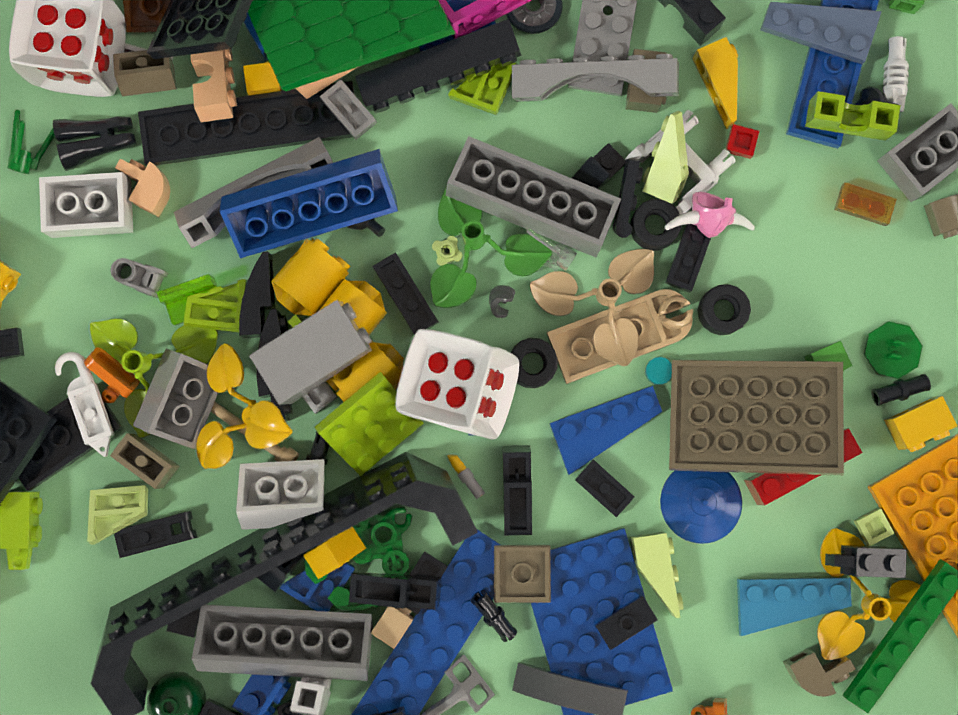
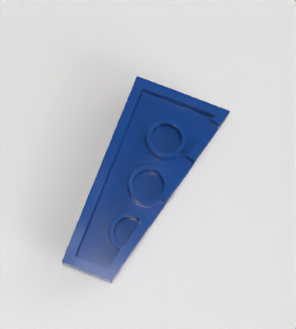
M653 386L549 423L568 475L662 412Z

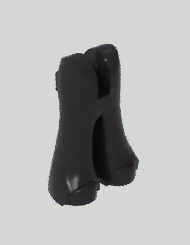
M117 116L99 120H53L54 135L59 142L57 144L58 155L64 170H72L93 157L136 145V138L133 133L115 135V133L133 128L131 117ZM92 136H99L98 138H92V139H87V140H80V141L71 142V141H74V140H77V139H81V138L92 137Z

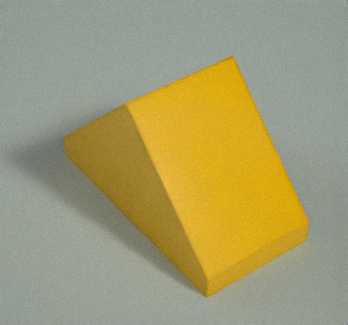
M351 527L319 544L303 556L319 579L365 550L366 546L354 527Z

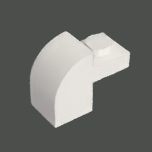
M302 677L301 681H296L290 710L294 713L305 715H324L331 692L329 690L332 679Z

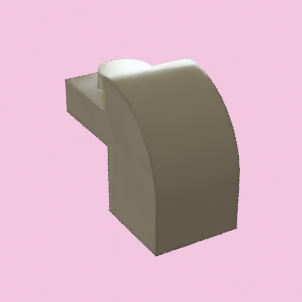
M805 649L783 661L791 678L798 686L813 695L822 697L836 694L831 683H840L850 676L849 673L856 670L851 660L845 656L832 660L822 666L816 654L809 649Z

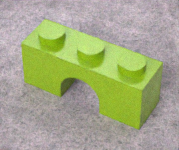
M818 91L809 100L805 127L884 141L897 132L901 105L872 101L867 105H853L845 102L846 96L821 91Z

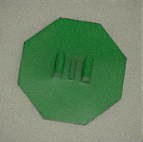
M888 321L868 334L864 356L876 374L900 379L919 366L923 345L910 326Z

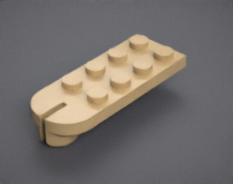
M663 289L616 306L613 318L614 322L621 318H627L635 325L638 332V348L634 358L682 340L691 329L693 309L670 319L666 318V314L685 308L691 303L678 292ZM609 309L546 333L551 346L556 352L558 365L566 384L618 365L599 355L593 345V335L596 328L603 323H609Z

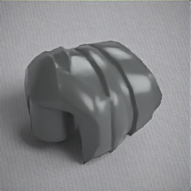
M499 285L490 292L489 305L492 313L497 318H504L508 315L509 310L500 307L499 302L505 304L506 302H512L515 290L510 286Z

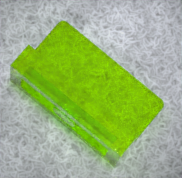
M206 274L158 291L157 295L160 303L166 305L171 323L176 326L184 322L188 296L197 293H207L210 289L218 286L215 278L210 274Z

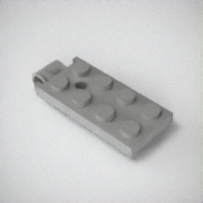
M582 0L573 59L586 57L590 58V62L601 61V57L614 56L617 57V61L627 60L637 0ZM606 6L613 9V13L609 16L603 13V8ZM594 77L569 83L568 88L621 96L624 81L614 78Z

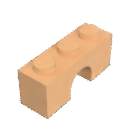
M232 50L190 54L191 63L197 77L211 76L209 80L203 83L193 84L194 108L200 122L233 118L232 107L237 106L235 92L231 90V84L235 83L233 69L229 67V61H233Z

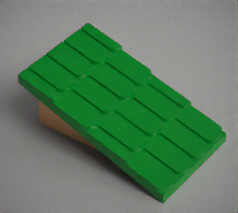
M253 0L248 10V15L280 87L285 92L296 88L306 99L359 66L456 34L439 0Z

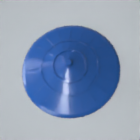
M674 471L667 478L663 486L660 505L666 524L677 536L692 543L705 544L722 539L734 529L742 512V495L737 481L729 472Z

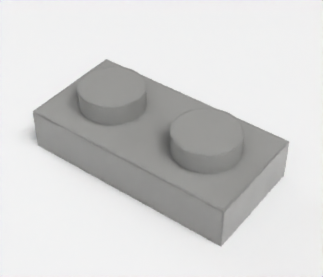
M341 79L320 96L324 104L355 140L377 123L376 119Z

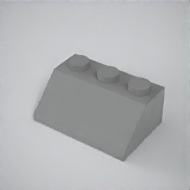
M166 348L133 426L147 433L195 449L198 435L205 426L218 395V392H215L210 387L207 380L208 364Z

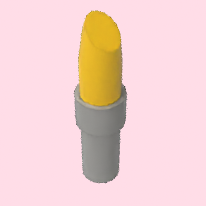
M454 454L447 455L452 467L458 473L457 476L462 483L466 484L474 497L478 499L484 495V490L461 459Z

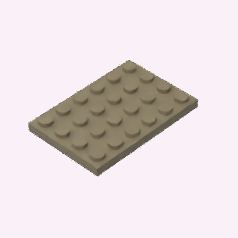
M672 360L669 470L844 475L843 362Z

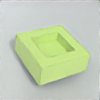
M877 508L854 520L867 546H872L895 534L881 508Z

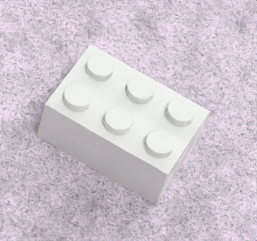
M123 172L39 177L42 233L51 238L133 233L132 202L128 200L132 194L131 179Z

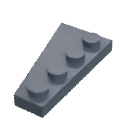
M770 2L760 30L863 64L866 61L882 11Z

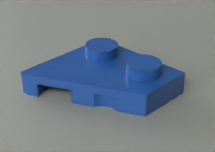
M346 562L341 567L328 573L326 579L317 584L306 575V570L283 583L280 589L315 611L329 612L333 605L328 599L329 595L335 587L345 586L356 567Z

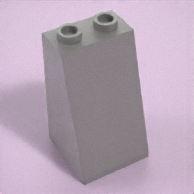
M339 300L334 301L249 355L279 405L293 404L372 350L369 346L372 340L363 327L358 328L353 320L357 317L356 313L348 302L344 304Z

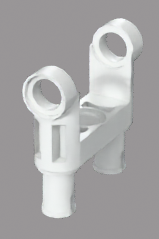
M690 110L685 111L682 115L684 134L699 123L696 116L690 119V116L693 114ZM660 129L646 143L638 145L625 160L640 161L642 164L652 155L658 141L661 142L664 132ZM686 143L688 176L697 185L678 202L679 205L676 208L680 215L692 209V196L695 192H708L718 183L719 176L736 162L733 155L723 162L730 154L729 151L722 150L709 164H705Z

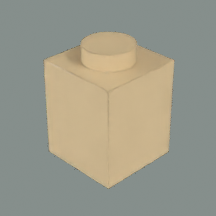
M387 607L371 634L395 649L414 619L410 615L412 611L407 607L405 609Z

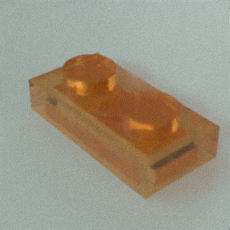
M845 182L841 186L834 210L887 226L890 223L897 199Z

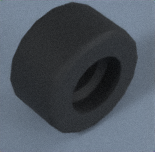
M650 199L643 202L634 212L630 221L632 227L631 235L640 247L649 250H661L668 247L677 238L681 225L670 230L665 229L659 235H653L645 227L646 219L651 215H658L667 224L680 214L673 204L662 199Z
M724 284L718 285L706 292L701 298L697 310L699 320L705 329L713 334L729 335L746 324L749 320L751 307L745 292L737 286ZM728 300L732 303L734 314L731 319L721 320L716 317L714 305L717 301Z
M527 338L516 344L511 351L519 359L517 384L525 388L536 389L546 385L553 378L557 370L558 358L555 350L548 342L540 338ZM529 353L540 355L543 360L542 370L535 374L526 372L522 366V359L525 355Z

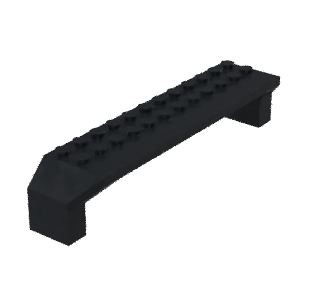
M404 452L364 473L362 476L324 494L322 511L272 528L258 529L110 607L96 657L91 685L111 715H136L144 711L148 680L131 656L134 642L396 503L435 513L452 545L478 533L448 472L419 457Z

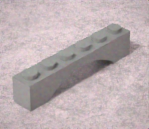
M659 54L656 55V59H645L643 55L628 56V60L618 61L617 57L614 56L601 57V61L590 62V58L586 57L574 58L573 62L563 63V59H547L544 64H536V60H521L519 65H512V98L517 102L544 101L553 92L569 83L594 77L614 78L628 82L643 90L650 97L679 96V62L677 58H672L673 55Z
M320 137L175 211L174 214L178 227L191 248H194L217 236L226 226L220 214L222 196L331 164L333 161Z

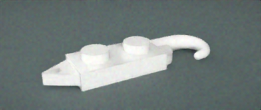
M76 352L64 353L56 361L55 372L57 376H60L62 365L66 361H73L77 365L80 377L74 379L69 384L67 395L85 445H90L103 457H107L111 437L115 434L97 383L94 382L91 370L84 363V356Z

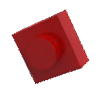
M733 124L725 150L729 151L730 154L751 159L754 155L759 131Z

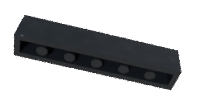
M507 19L359 74L355 78L365 107L370 111L374 110L375 113H379L389 109V104L397 101L402 104L414 100V95L437 92L440 90V86L450 82L451 85L459 84L466 80L465 76L476 73L477 76L486 74L492 70V66L513 64L517 61V57L522 55L510 20Z

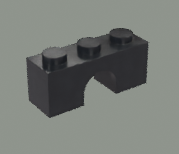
M658 0L664 7L671 4L680 12L684 20L683 28L700 46L721 28L726 19L710 0Z

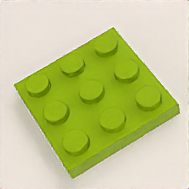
M381 372L314 427L359 476H362L424 424L421 419L403 415L396 410L397 391Z

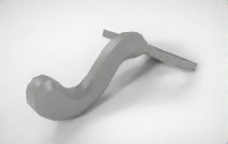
M462 655L445 671V674L454 684L452 691L449 695L425 710L421 715H440L460 701H467L476 713L495 694L466 656ZM460 662L465 665L470 673L463 682H460L453 674V668ZM476 685H480L487 694V698L480 705L476 704L470 696V691Z

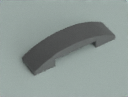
M520 662L517 665L512 691L544 702L596 715H623L628 693L626 689L576 679Z

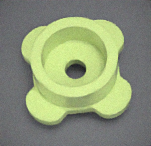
M449 236L447 240L441 242L438 240L433 242L432 249L437 254L438 258L436 261L438 265L442 266L453 261L459 262L462 259V252L458 250V240L455 236ZM445 249H449L450 252L445 253Z

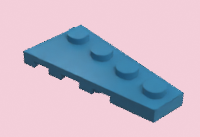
M848 577L737 579L740 636L852 606L851 579Z

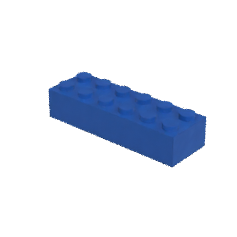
M380 149L222 196L220 204V214L240 258L398 211L396 195Z

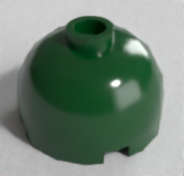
M172 672L161 677L152 686L147 697V711L149 715H200L206 702V694L202 684L185 672Z

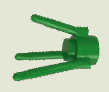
M15 110L11 150L7 168L29 175L30 169L37 170L40 159L55 136L54 130H51L34 159H32L31 152L21 149L25 122L20 121V111Z

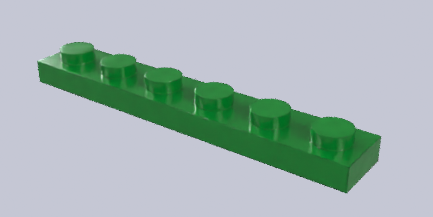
M942 559L938 561L843 693V696L849 702L866 713L870 712L958 590V570Z

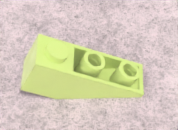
M676 111L670 114V116L667 115L661 127V131L664 132L661 142L658 141L652 151L654 161L652 166L648 167L642 180L645 183L643 192L671 204L680 199L689 175L681 111Z
M665 532L630 537L633 558L637 569L671 615L675 618H681L679 610H683V600L681 593H676L675 582H679V575L676 565H672L670 554H674L672 538H667V533Z

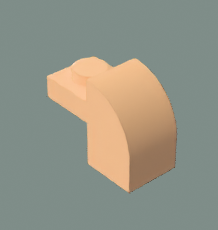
M120 159L115 168L119 172H123L130 179L138 182L128 200L143 210L160 217L170 197V185L167 177L150 161L147 167L133 159L129 163Z

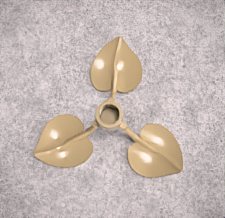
M637 249L627 251L615 257L608 269L610 278L603 280L598 289L593 288L591 291L581 295H575L578 289L575 279L566 272L554 271L530 283L532 296L545 312L555 316H564L572 312L574 300L579 301L596 295V299L601 305L609 307V323H603L596 328L593 335L595 350L599 355L620 366H628L637 352L638 332L635 325L627 318H621L614 322V303L621 295L622 288L629 294H640L651 286L654 278V251Z

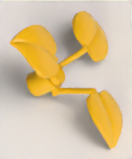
M226 343L218 348L208 364V383L215 392L223 393L228 390L230 395L247 403L248 407L242 412L244 423L229 426L223 430L222 425L218 421H212L202 428L198 435L196 448L199 462L204 469H218L230 461L234 446L231 437L227 434L231 431L246 428L245 437L247 442L257 449L275 446L293 433L275 404L265 400L256 403L255 400H250L234 390L233 387H238L243 383L244 368L235 349Z
M833 528L823 539L820 549V560L824 570L831 576L838 578L844 574L840 573V567L825 565V555L841 554V545H865L855 535ZM849 575L865 593L861 601V607L864 612L854 614L850 618L842 611H833L823 616L817 628V637L822 657L825 660H835L854 652L860 647L865 637L864 627L854 621L857 619L868 620L870 617L881 621L889 617L895 622L921 585L910 580L896 581L889 588L890 598L885 599L868 590L856 576Z

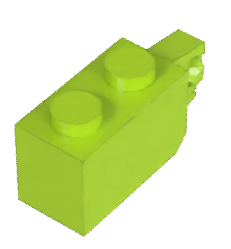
M8 492L0 504V549H6L9 570L29 569L32 550L38 547V542L42 539L39 514H41L43 509V501L39 497V492Z

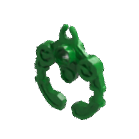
M397 507L390 510L385 516L375 514L353 526L366 546V549L353 557V560L358 564H365L375 559H382V568L385 574L404 575L409 569V559L406 553L403 552L402 534L411 525L413 517L411 513L406 514L403 524L396 523L395 516L405 513L407 509L405 507ZM381 526H387L392 531L391 538L386 542L379 541L375 535L376 530ZM305 559L306 575L315 584L326 579L328 574L318 579ZM341 586L335 587L328 597L336 608L347 611L364 610L373 606L379 607L378 605L349 602L350 591L348 588Z

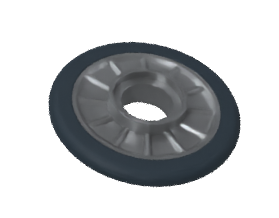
M538 0L541 4L539 10L530 11L527 9L526 4L507 13L506 16L510 23L522 32L531 34L542 33L553 27L559 20L562 13V0Z

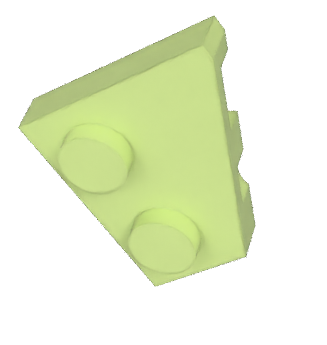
M146 485L90 490L87 542L90 545L97 544L148 515V488Z

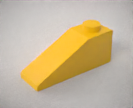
M724 37L697 49L692 59L727 130L737 120L738 53L735 46L729 43L727 37Z

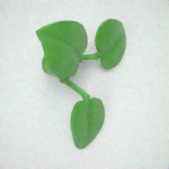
M445 189L438 207V222L441 229L450 236H457L462 233L465 252L461 269L455 264H445L437 268L433 273L430 282L433 304L436 307L452 308L467 302L473 296L477 281L474 275L466 273L469 254L471 250L482 248L485 242H488L501 255L506 256L504 260L505 267L516 276H529L537 272L551 258L552 251L544 242L527 234L510 236L505 243L506 250H503L491 239L490 235H485L483 225L480 223L482 210L446 196Z

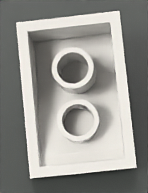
M324 459L240 464L236 513L241 529L272 528L322 511L324 505Z

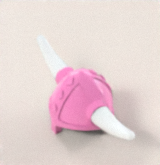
M695 192L692 196V211L677 216L665 225V229L670 230L680 225L693 224L697 225L700 232L706 237L712 238L718 236L731 224L741 225L751 231L755 229V226L747 218L736 213L737 209L732 206L733 198L726 197L723 200L707 192Z

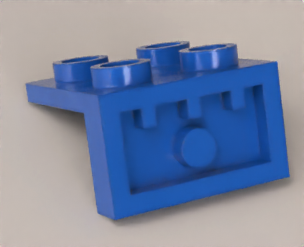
M252 674L232 707L244 715H273L276 708L272 705L274 703L279 704L292 685L288 682L290 676Z

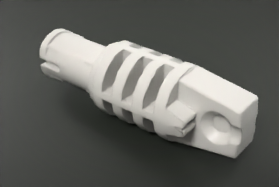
M896 36L889 38V57L884 65L885 72L883 74L885 78L883 80V95L885 101L901 105L900 112H903L908 92L907 78L909 77V64L905 58L907 39Z

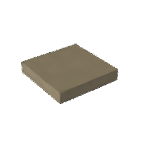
M494 545V603H551L550 545Z

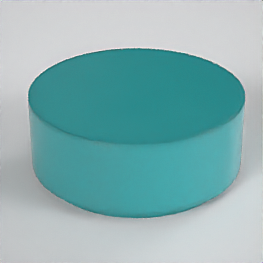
M664 357L653 358L645 367L646 378L655 385L667 383L672 378L671 362Z

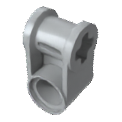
M126 258L114 261L110 270L114 280L155 298L160 297L158 292L163 278L168 276V272L147 264L143 265ZM131 266V275L128 278L122 279L120 275L122 268Z

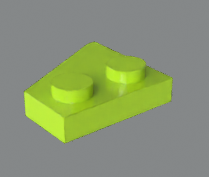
M516 63L507 66L498 64L492 66V70L486 74L477 76L476 73L466 76V81L458 88H453L449 91V98L497 115L512 80V65H516Z

